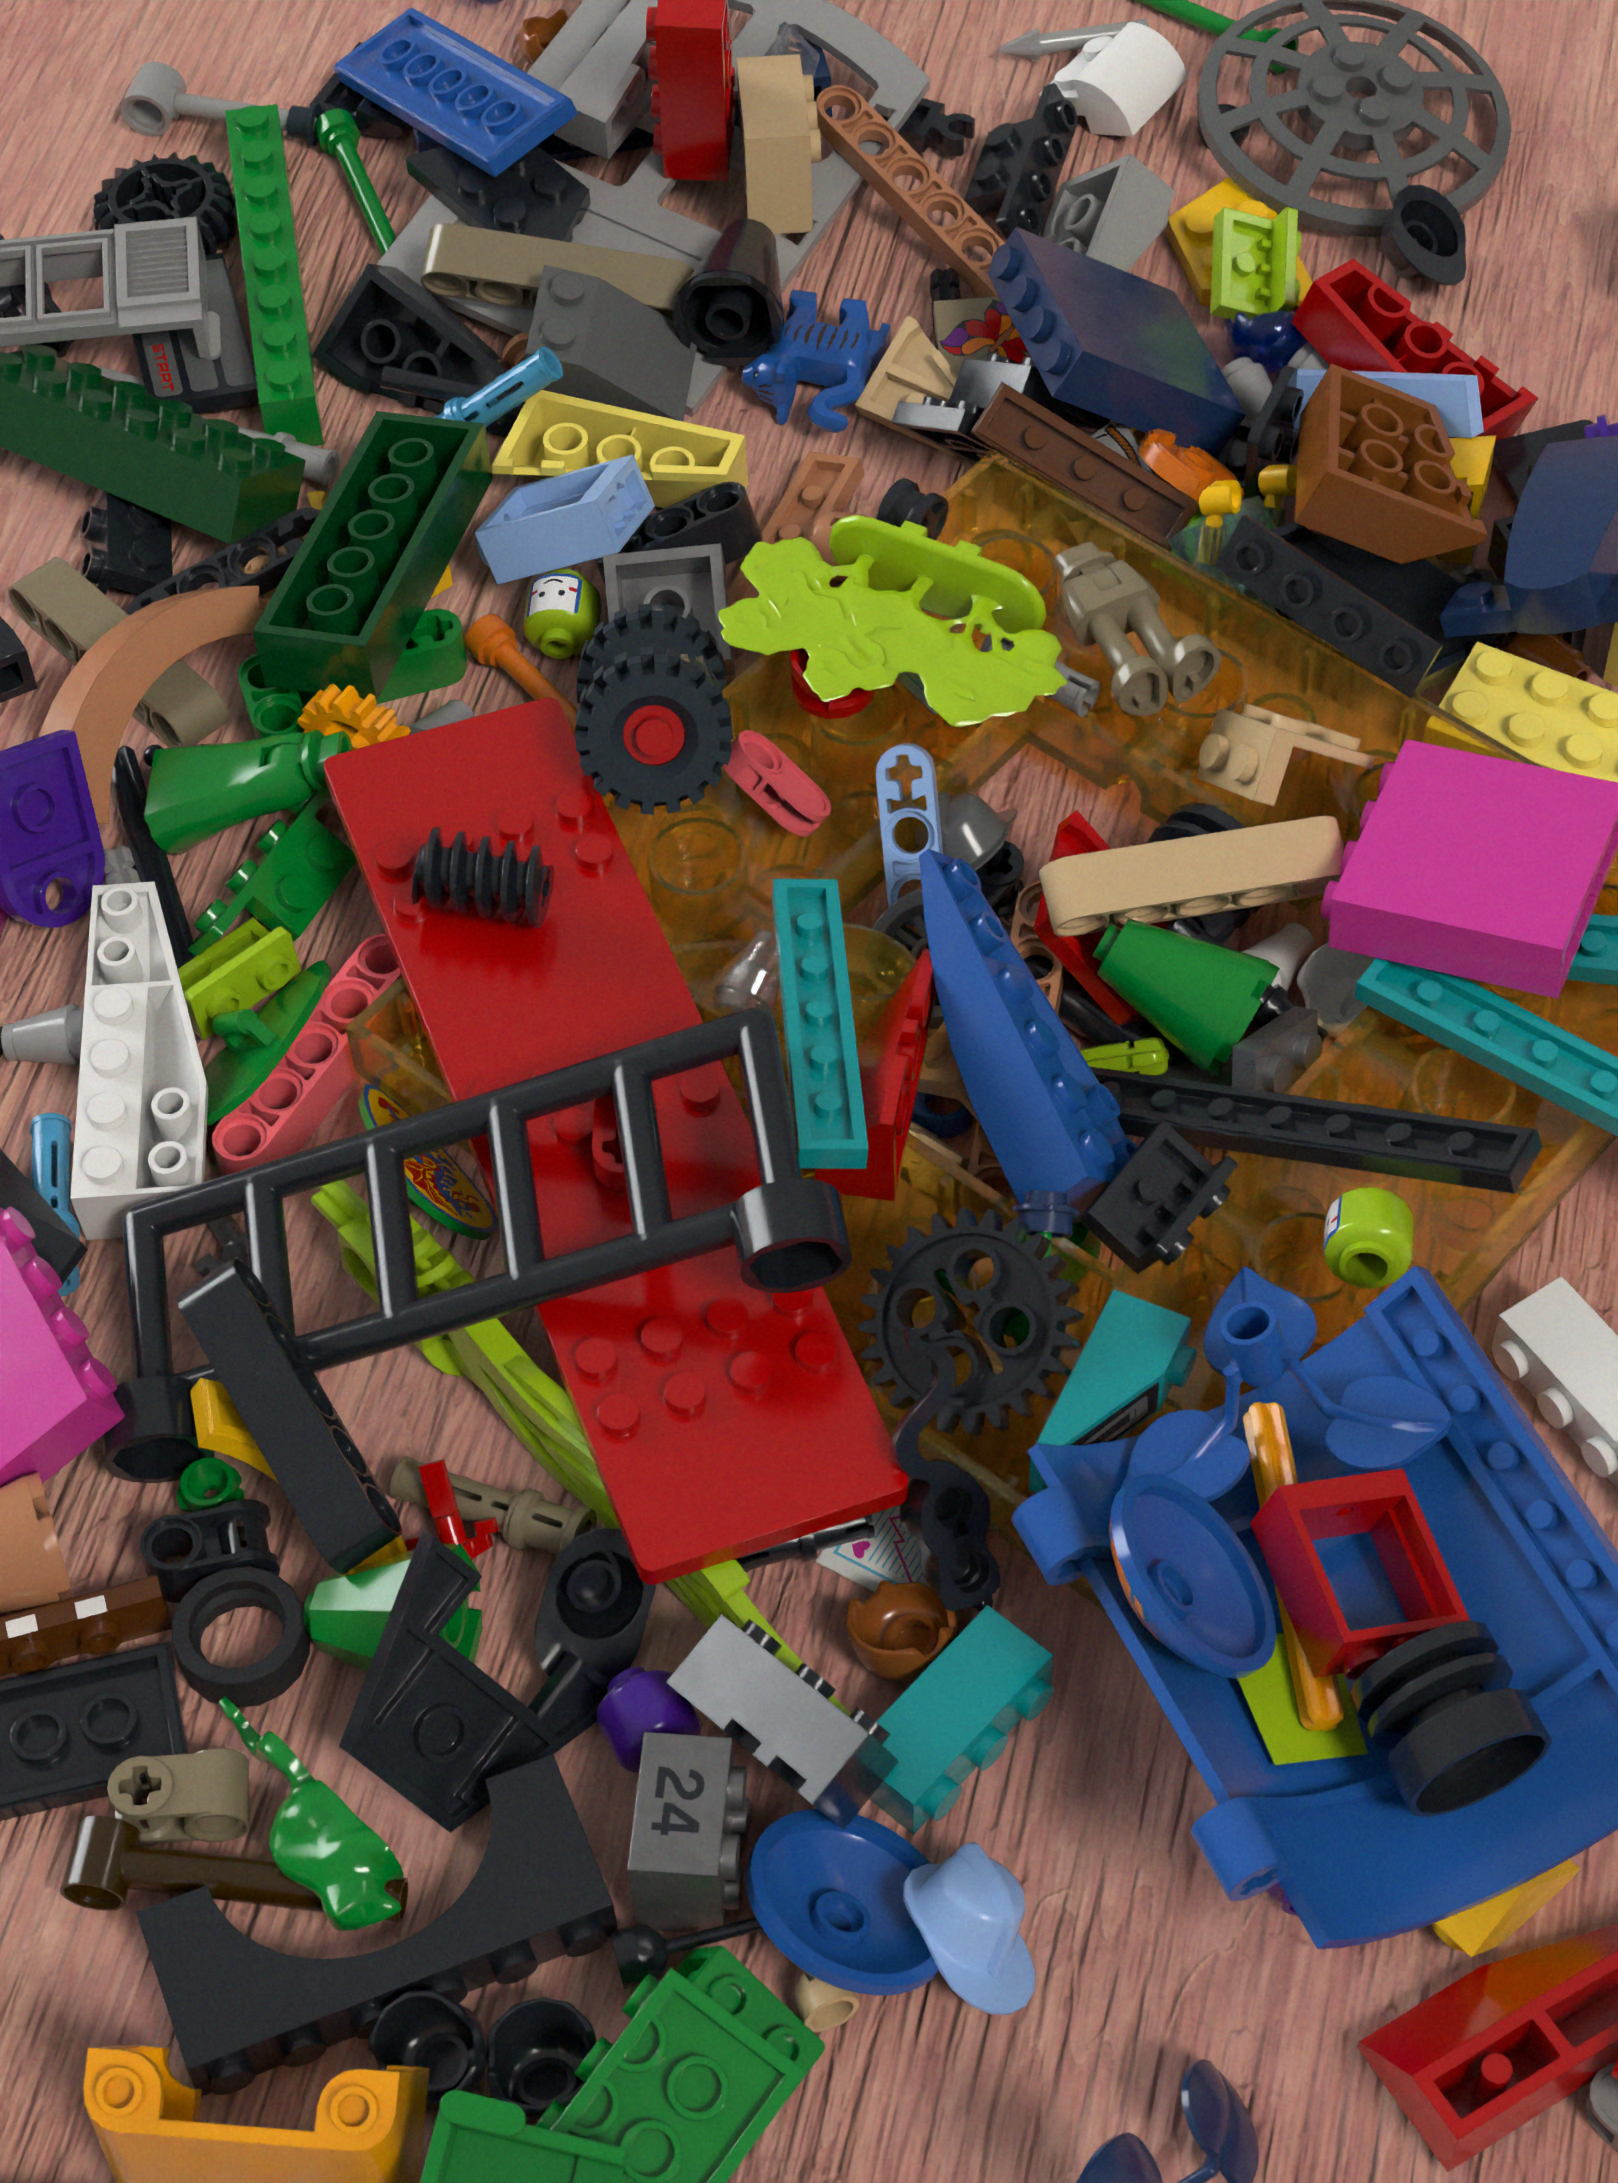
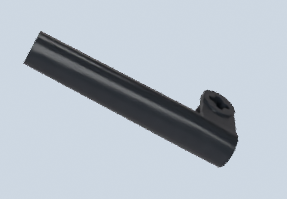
M1005 841L997 853L975 872L981 882V892L1010 937L1013 923L1008 920L1014 915L1017 899L1020 892L1024 889L1023 882L1020 879L1024 870V858L1021 851L1014 844ZM1031 955L1024 959L1035 979L1046 977L1054 966L1051 960L1041 955ZM1066 968L1058 1017L1064 1025L1096 1046L1129 1041L1131 1047H1134L1135 1040L1152 1037L1161 1038L1165 1047L1169 1050L1168 1068L1186 1057L1147 1020L1118 1026Z

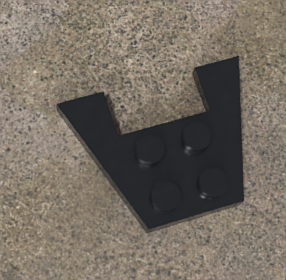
M422 1530L339 1747L451 1833L490 1803L485 1779L548 1755H554L596 1723L597 1709L604 1696L608 1693L607 1687L610 1681L586 1661L569 1651L528 1707L520 1702L438 1635L482 1576L436 1537Z

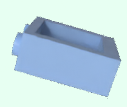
M634 454L514 487L475 532L478 552L483 563L490 567L497 585L601 558L603 555L619 553L655 505Z

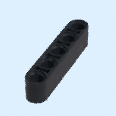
M232 1257L180 1294L177 1301L185 1320L324 1560L336 1572L343 1575L402 1535V1527L395 1511L267 1291L250 1267L238 1257Z

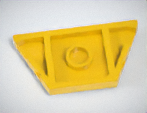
M1230 177L1169 216L1166 225V236L1200 305L1203 306L1211 305L1214 216L1223 207L1271 220L1278 215L1276 211L1268 208L1264 203L1255 200L1235 184ZM1298 255L1296 258V279L1300 283V295L1296 306L1301 305L1313 283Z

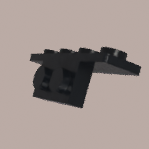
M1055 83L1044 86L1033 118L1015 124L1004 123L988 132L964 201L978 215L1000 209L996 222L1007 240L1015 227L1039 236L1078 124L1077 113L1073 104L1064 98Z

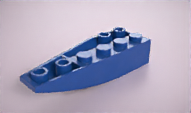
M928 849L919 856L924 920L935 987L951 1049L972 1107L1018 1203H1025L1026 1191L1062 1192L1067 1194V1206L1078 1209L1081 1216L1137 1146L1126 1137L1117 1119L1120 1116V1108L1116 1099L1104 1085L1098 1082L981 892V882L974 869L961 858L954 859ZM1079 1217L1073 1218V1223L1080 1222L1078 1220Z

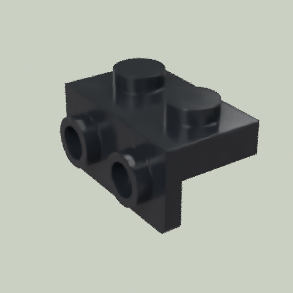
M105 491L95 507L88 506L81 521L80 538L87 540V550L81 563L80 574L106 595L109 588L113 587L140 595L173 576L171 519Z
M1163 1120L1152 1128L1078 1220L1137 1275L1159 1260L1168 1266L1184 1252L1194 1239V1236L1187 1229L1199 1215L1205 1220L1229 1196L1231 1189L1224 1182L1238 1164L1227 1155L1215 1165H1212Z

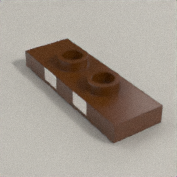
M157 1575L0 1617V1677L15 1672L29 1674L42 1671L55 1661L84 1653L91 1655L104 1654L116 1649L123 1642L172 1629L169 1607Z

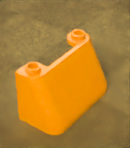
M119 2045L88 2048L83 2087L84 2104L116 2183H419L429 2068L388 2065L386 2071L372 2069L344 2071L332 2078L322 2090L317 2106L315 2132L200 2123L199 2114L202 2089L185 2086L173 2076L167 2064L169 2047Z

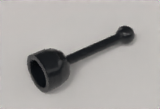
M752 1917L667 1940L657 1930L647 1925H631L611 1930V1937L624 1989L639 1986L648 1974L658 1978L666 1967L670 1954L762 1931L763 1929L757 1918Z

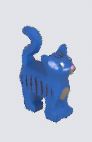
M792 290L786 322L784 323L779 342L776 346L775 344L770 346L769 352L762 354L743 368L742 382L744 386L755 391L759 400L777 408V420L780 425H785L788 420L798 380L827 388L822 390L810 402L808 415L817 428L825 432L838 433L845 430L849 422L846 416L832 410L854 404L870 379L871 373L877 368L891 344V325L882 323L878 331L870 329L866 301L844 298L840 305L839 327L828 323L816 322L818 314L816 292Z

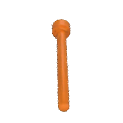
M487 614L479 618L469 628L465 636V648L481 664L502 667L534 700L546 697L558 700L575 736L576 712L578 709L517 650L518 643L515 640L514 630L497 614Z

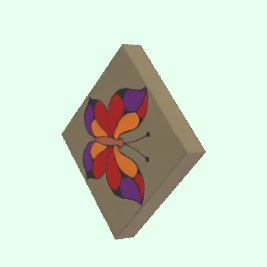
M999 296L934 301L933 313L937 350L941 352L950 364L957 377L964 358L988 361L990 354H997L1012 359L1019 364L1022 363L1024 357L1031 358Z

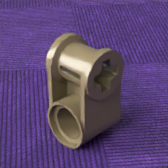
M213 1748L190 1754L151 1757L137 1756L119 1764L110 1775L107 1790L110 1803L115 1809V1818L126 1821L140 1830L142 1834L141 1846L188 1841L225 1842L242 1837L249 1831V1760L238 1751ZM140 1774L146 1775L147 1783H141ZM148 1797L147 1804L141 1805V1799ZM140 1820H147L149 1828H143Z

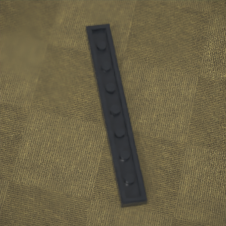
M1090 1067L1098 1082L1104 1085L1116 1099L1120 1108V1116L1117 1119L1125 1135L1145 1138L1152 1128L1164 1120L1190 1145L1515 1194L1542 1149L1538 1129Z

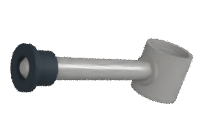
M147 62L138 69L121 103L120 112L123 120L134 131L142 135L154 137L166 133L173 119L179 118L180 114L226 121V110L262 105L186 94V83L179 72L161 62ZM312 103L310 108L292 105L290 110L278 108L282 130L287 131L289 137L306 139L308 145H317L319 141L314 132V125L316 120L323 114L320 104Z

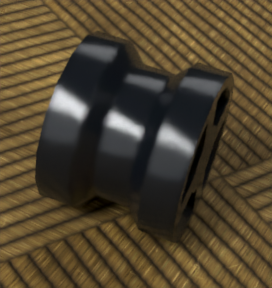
M901 478L889 488L883 497L876 519L897 527H901L905 520L926 527L927 538L936 540L946 523L949 503L945 497L937 493L926 495L920 492L917 483L907 478Z

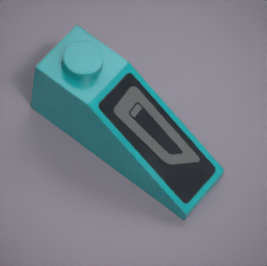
M1113 1289L1036 1444L1088 1445L1119 1440L1161 1410L1172 1386L1180 1388L1185 1386L1195 1363L1197 1349L1188 1346L1191 1318ZM1030 1457L1029 1490L1038 1493L1048 1487Z

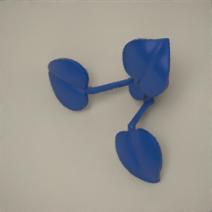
M1244 1266L1219 1299L1208 1322L1203 1340V1350L1208 1364L1214 1371L1224 1376L1226 1380L1225 1412L1222 1420L1218 1424L1213 1416L1199 1410L1176 1411L1158 1418L1149 1425L1136 1441L1131 1452L1128 1473L1122 1483V1487L1138 1476L1159 1474L1182 1483L1201 1496L1206 1502L1218 1499L1229 1492L1241 1480L1250 1463V1451L1246 1443L1230 1435L1236 1428L1238 1421L1240 1384L1245 1381L1254 1387L1269 1386L1282 1377L1284 1370H1289L1325 1416L1335 1419L1327 1428L1325 1435L1326 1444L1331 1455L1341 1465L1351 1470L1373 1473L1401 1467L1420 1456L1441 1440L1449 1432L1453 1422L1447 1407L1435 1395L1413 1382L1394 1376L1371 1375L1357 1378L1344 1389L1341 1405L1330 1401L1299 1361L1310 1349L1316 1338L1318 1328L1312 1309L1297 1295L1277 1287L1259 1276L1252 1269Z

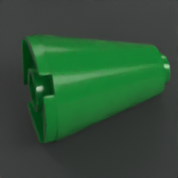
M1128 918L1122 929L1111 923L1092 955L1093 958L1102 962L1097 975L1201 1071L1214 1078H1217L1223 1063L1226 1064L1233 1052V1046L1238 1044L1262 1003L1260 1000L1268 984L1271 985L1280 969L1268 960Z

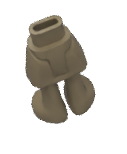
M1094 542L1080 544L1056 556L1054 566L1061 574L1060 588L1062 589L1065 608L1073 634L1078 643L1085 647L1098 643L1114 671L1111 680V690L1122 710L1131 715H1153L1163 709L1167 700L1168 690L1177 703H1181L1195 697L1211 682L1221 665L1220 651L1208 637L1198 633L1187 635L1180 641H1177L1158 613L1160 595L1140 573L1122 559L1117 561L1111 552H1101ZM1134 631L1150 657L1145 655L1139 656L1125 634Z

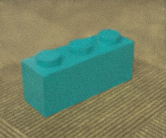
M987 1605L876 1721L891 1734L883 1746L899 1762L869 1800L913 1835L930 1817L934 1821L942 1819L957 1802L962 1792L961 1784L977 1767L984 1771L992 1766L1008 1743L1009 1737L1007 1734L1022 1718H1025L1027 1721L1035 1719L1046 1707L1054 1693V1687L1052 1686L1053 1654Z

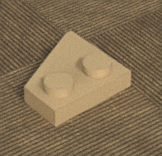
M907 315L855 406L862 416L947 454L955 455L891 423L899 401L922 404L924 397L927 396L948 403L957 380V376L941 352L934 347L916 319Z

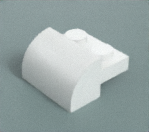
M1129 22L1113 39L1109 36H1100L1088 41L1083 46V50L1065 68L1056 73L1055 79L1050 84L1055 83L1064 98L1071 101L1078 116L1086 117L1091 134L1133 137L1188 79L1179 54L1169 41L1145 25Z

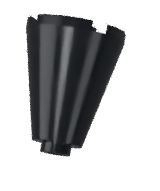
M740 219L727 226L682 286L675 300L673 324L681 341L689 349L692 342L697 348L706 352L704 359L714 364L734 367L748 365L762 354H765L770 349V346L773 344L776 346L782 335L784 315L776 238L769 227L753 219Z

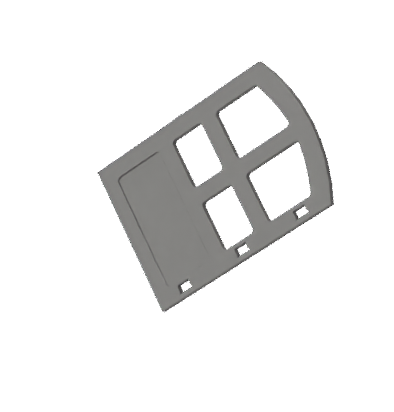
M583 0L528 70L527 74L553 89L560 81H566L579 65L580 58L586 48L594 46L607 31L608 24L613 15L618 11L622 12L631 0ZM728 0L730 9L752 15L732 42V67L735 69V87H733V91H737V101L736 58L771 56L789 34H799L821 47L871 85L876 92L868 103L879 114L890 117L887 123L897 133L930 88V78L902 50L871 26L827 0ZM650 108L635 127L654 134L655 122H661L660 118H651ZM734 126L730 168L745 174L740 127ZM867 140L859 145L863 152L870 155H880L886 150L882 143L875 140ZM653 148L629 180L621 186L609 184L555 160L584 184L590 192L591 204L582 222L574 227L571 243L675 259L684 262L695 270L722 234V232L660 205L679 179L664 178L663 156L654 155ZM835 148L826 159L821 160V162L811 163L813 232H807L798 245L785 238L788 233L774 234L777 243L781 294L864 180ZM431 194L376 265L396 267L428 291L422 286L420 279L431 227L442 223L468 225ZM428 291L443 305L511 336L530 332L534 314L532 310L445 297ZM696 348L685 414L694 417L729 368L727 365L714 364L704 359L705 356L701 354L703 351L699 348Z

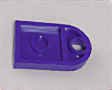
M58 730L0 751V907L9 916L24 924L47 928L68 925L82 917L91 908L92 886L103 884L105 854L76 733L71 730ZM54 879H57L62 886L63 895L58 907L51 911L46 903L45 894L48 885Z

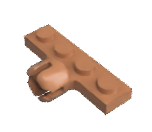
M809 451L762 531L761 542L764 541L773 545L783 539L803 537L815 545L823 561L832 566H838L832 557L829 545L832 526L842 517L852 515L866 516L864 514L844 512L865 475L861 459ZM741 569L728 589L729 606L741 599L757 598L760 595L759 591L751 584ZM837 575L831 580L844 582L847 577Z

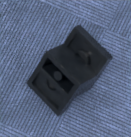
M990 354L988 361L964 358L948 403L927 396L924 397L922 404L899 401L891 423L974 464L1031 472L970 434L1001 382L1006 383L1073 426L1101 429L1110 422V419L1053 398L1032 358L1024 357L1022 363L1019 364L1007 357Z

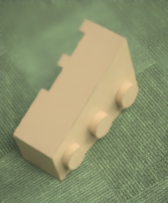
M800 54L736 58L741 148L746 176L744 177L745 196H747V219H753L765 224L771 229L773 234L813 232L811 163L821 162V139L817 123L816 101H814L813 76L803 75Z

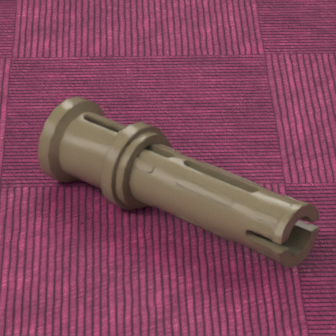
M405 1456L398 1462L393 1472L390 1483V1495L393 1496L392 1498L403 1499L430 1509L418 1466L424 1463ZM448 1472L461 1519L475 1523L476 1521L496 1517L499 1527L497 1532L503 1533L504 1540L515 1549L523 1551L531 1546L556 1555L576 1536L597 1527V1515L593 1509L582 1506L577 1511L545 1501L543 1493L533 1489L522 1490L516 1495L474 1481L468 1477Z

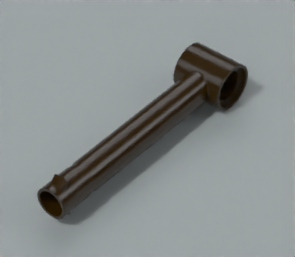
M86 1816L78 1821L60 1888L61 1895L68 1901L85 1908L103 1911L122 1908L126 1901L128 1889L182 1895L207 1885L212 1898L215 1900L325 1913L319 1897L314 1892L288 1879L273 1861L141 1846L142 1834L138 1828L126 1821L108 1816ZM405 1877L401 1880L389 1881L384 1887L385 1891L395 1898L402 1907L397 1914L385 1919L386 1921L402 1922L404 1918L409 1888L408 1878Z

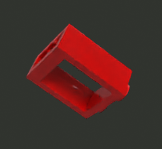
M1403 1468L1278 1486L1250 1522L1314 1678L1344 1673L1347 1679L1356 1680L1369 1666L1392 1649L1412 1638L1446 1624L1470 1620ZM1369 1532L1408 1622L1350 1631L1312 1540Z

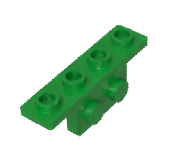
M328 787L320 792L312 789L310 798L287 809L292 815L286 823L277 819L259 838L255 847L262 854L255 863L250 858L244 860L225 882L224 886L231 891V894L224 903L219 898H215L193 923V926L200 933L187 949L195 957L197 955L200 956L225 933L244 907L271 931L282 926L291 934L293 942L301 936L357 861L354 852L314 817L331 795Z

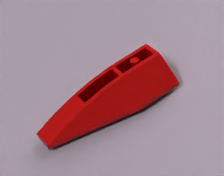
M1618 1924L1480 1966L1358 2042L1357 2048L1447 2173L1591 2082L1597 2072L1608 2064L1616 2063L1618 2058Z

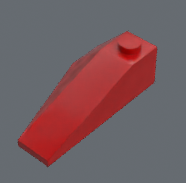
M929 949L923 951L857 1051L868 1140L866 1169L815 1168V1180L834 1186L840 1194L895 1201L937 997Z

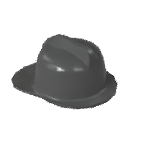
M948 792L938 793L943 854L954 859L961 858L974 871L978 870L1003 846L1009 828L1017 817V809H1008L997 813L981 797L970 792L960 793L955 796ZM921 820L914 830V840L918 851L925 848L929 837L927 826Z

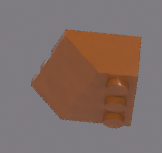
M1331 363L1300 413L1295 523L1305 526L1315 534L1328 535L1399 564L1482 544L1488 536L1483 521L1473 519L1467 507L1473 497L1467 482L1457 480L1450 462L1455 452L1436 405Z

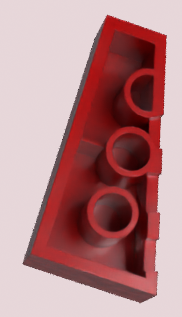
M658 0L657 7L648 6L646 41H656V46H650L648 76L649 80H658V85L652 86L651 118H660L661 122H655L653 153L654 155L663 156L664 178L728 182L737 109V91H733V87H735V69L732 67V40H729L730 15L728 0Z
M1355 259L1349 260L1313 281L1291 323L1329 365L1332 363L1349 371L1477 375L1484 432L1475 437L1496 436V440L1513 437L1539 399L1522 386L1518 391H1515L1499 379L1496 374L1500 369L1482 355L1476 361L1450 342L1454 334L1436 321L1433 324L1423 321L1409 311L1411 302Z

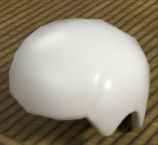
M1329 942L1313 951L1298 973L1297 985L1302 993L1305 1008L1318 1011L1317 1024L1328 1032L1327 1036L1347 1039L1367 1035L1390 1017L1354 998L1356 982L1374 961L1375 957L1330 948Z

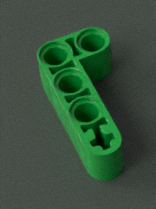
M432 609L423 612L384 686L377 704L447 687L459 682L465 676L468 669L462 624L457 615L443 609ZM258 653L247 657L238 669V680L253 739L281 733H303L305 729L297 723V720L304 713L302 709L316 693L265 686Z

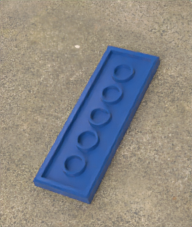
M413 7L409 8L333 66L340 82L494 177L578 115L571 98Z

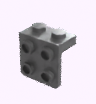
M1294 1006L1233 1046V1052L1226 1064L1223 1063L1217 1078L1201 1071L1187 1057L1170 1066L1164 1074L1157 1076L1298 1095L1315 1083L1316 1067L1322 1055V1039L1317 1034L1318 1011Z

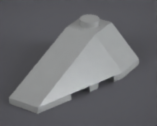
M1128 154L1061 183L1044 227L1043 238L1127 272L1166 227L1169 219L1167 213L1175 191L1132 154Z

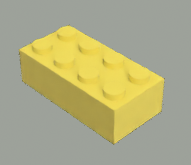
M1476 642L1429 721L1426 743L1618 783V693Z

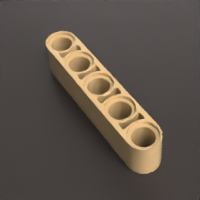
M1316 816L1072 855L1044 865L1039 870V877L1053 933L1057 936L1068 937L1106 931L1111 923L1119 928H1123L1128 918L1151 924L1324 895L1330 881L1339 882L1341 878L1340 869L1345 848L1337 819L1332 816Z

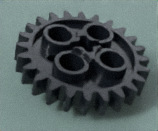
M959 1208L956 1226L953 1228L945 1217L935 1213L931 1219L932 1235L927 1236L917 1228L909 1226L906 1229L912 1246L905 1252L888 1244L885 1249L895 1264L890 1272L871 1268L870 1275L883 1286L880 1294L861 1295L860 1301L875 1309L876 1314L874 1319L857 1324V1330L876 1337L877 1343L866 1348L861 1355L863 1359L872 1363H884V1366L875 1374L872 1381L875 1385L882 1388L897 1385L889 1401L893 1407L903 1410L916 1402L931 1385L934 1377V1366L927 1356L913 1353L907 1349L904 1329L915 1327L912 1321V1314L916 1304L925 1297L933 1296L936 1303V1313L933 1320L927 1326L917 1329L920 1341L934 1343L946 1349L953 1359L960 1354L967 1353L972 1362L971 1373L968 1379L963 1384L953 1387L947 1401L936 1413L937 1429L946 1434L953 1435L960 1419H962L965 1432L978 1437L982 1434L985 1417H987L994 1428L1004 1432L1009 1430L1008 1410L1010 1409L1028 1419L1035 1417L1033 1406L1029 1399L1034 1393L1052 1401L1055 1399L1056 1395L1050 1384L1046 1381L1051 1373L1060 1376H1070L1072 1370L1058 1358L1061 1350L1081 1349L1082 1343L1065 1334L1067 1325L1084 1320V1314L1064 1305L1065 1300L1073 1297L1080 1291L1079 1285L1070 1280H1056L1069 1263L1058 1254L1043 1259L1051 1241L1040 1233L1026 1240L1028 1225L1023 1221L1014 1218L1003 1230L1002 1215L988 1209L978 1226V1221L973 1212L966 1208ZM991 1258L994 1267L990 1282L981 1289L971 1290L969 1273L972 1266L981 1259ZM945 1270L947 1272L949 1283L959 1302L978 1312L972 1319L973 1324L979 1335L996 1352L1003 1363V1371L1000 1374L994 1373L990 1358L985 1352L986 1350L977 1338L961 1331L968 1325L967 1319L955 1301L943 1290L938 1282L937 1275L940 1271ZM1026 1315L1029 1321V1333L1026 1340L1015 1348H1007L1004 1341V1330L1007 1324L1016 1316Z

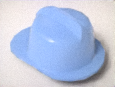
M975 1842L962 1845L952 1857L944 1860L941 1864H925L912 1870L903 1884V1901L912 1920L919 1928L938 1970L950 1988L970 2006L988 2014L1010 2015L1024 2008L1035 1991V1969L1029 1950L1019 1932L1025 1914V1893L1018 1879L1005 1866L988 1857L981 1846Z

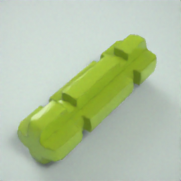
M1158 1037L1135 1040L1134 1047H1131L1130 1042L1126 1041L1081 1048L1079 1050L1089 1067L1132 1073L1140 1072V1074L1153 1076L1162 1075L1168 1070V1059L1170 1058L1168 1048L1165 1047L1162 1039Z

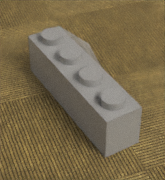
M631 0L622 12H616L608 24L607 31L594 46L586 48L580 58L579 65L566 81L562 80L555 86V90L571 98L578 112V115L554 132L555 136L609 160L651 108L652 86L658 85V80H649L648 61L650 46H656V41H646V15L648 6L657 7L658 0Z

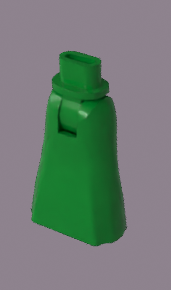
M313 730L307 734L298 732L281 733L242 742L156 749L153 756L144 818L150 829L151 837L168 854L181 855L237 824L255 817L285 810L306 801L311 797L312 789L320 792L328 787L324 772L325 760L330 756L352 751V744L348 734L345 731H340L325 736L322 732Z

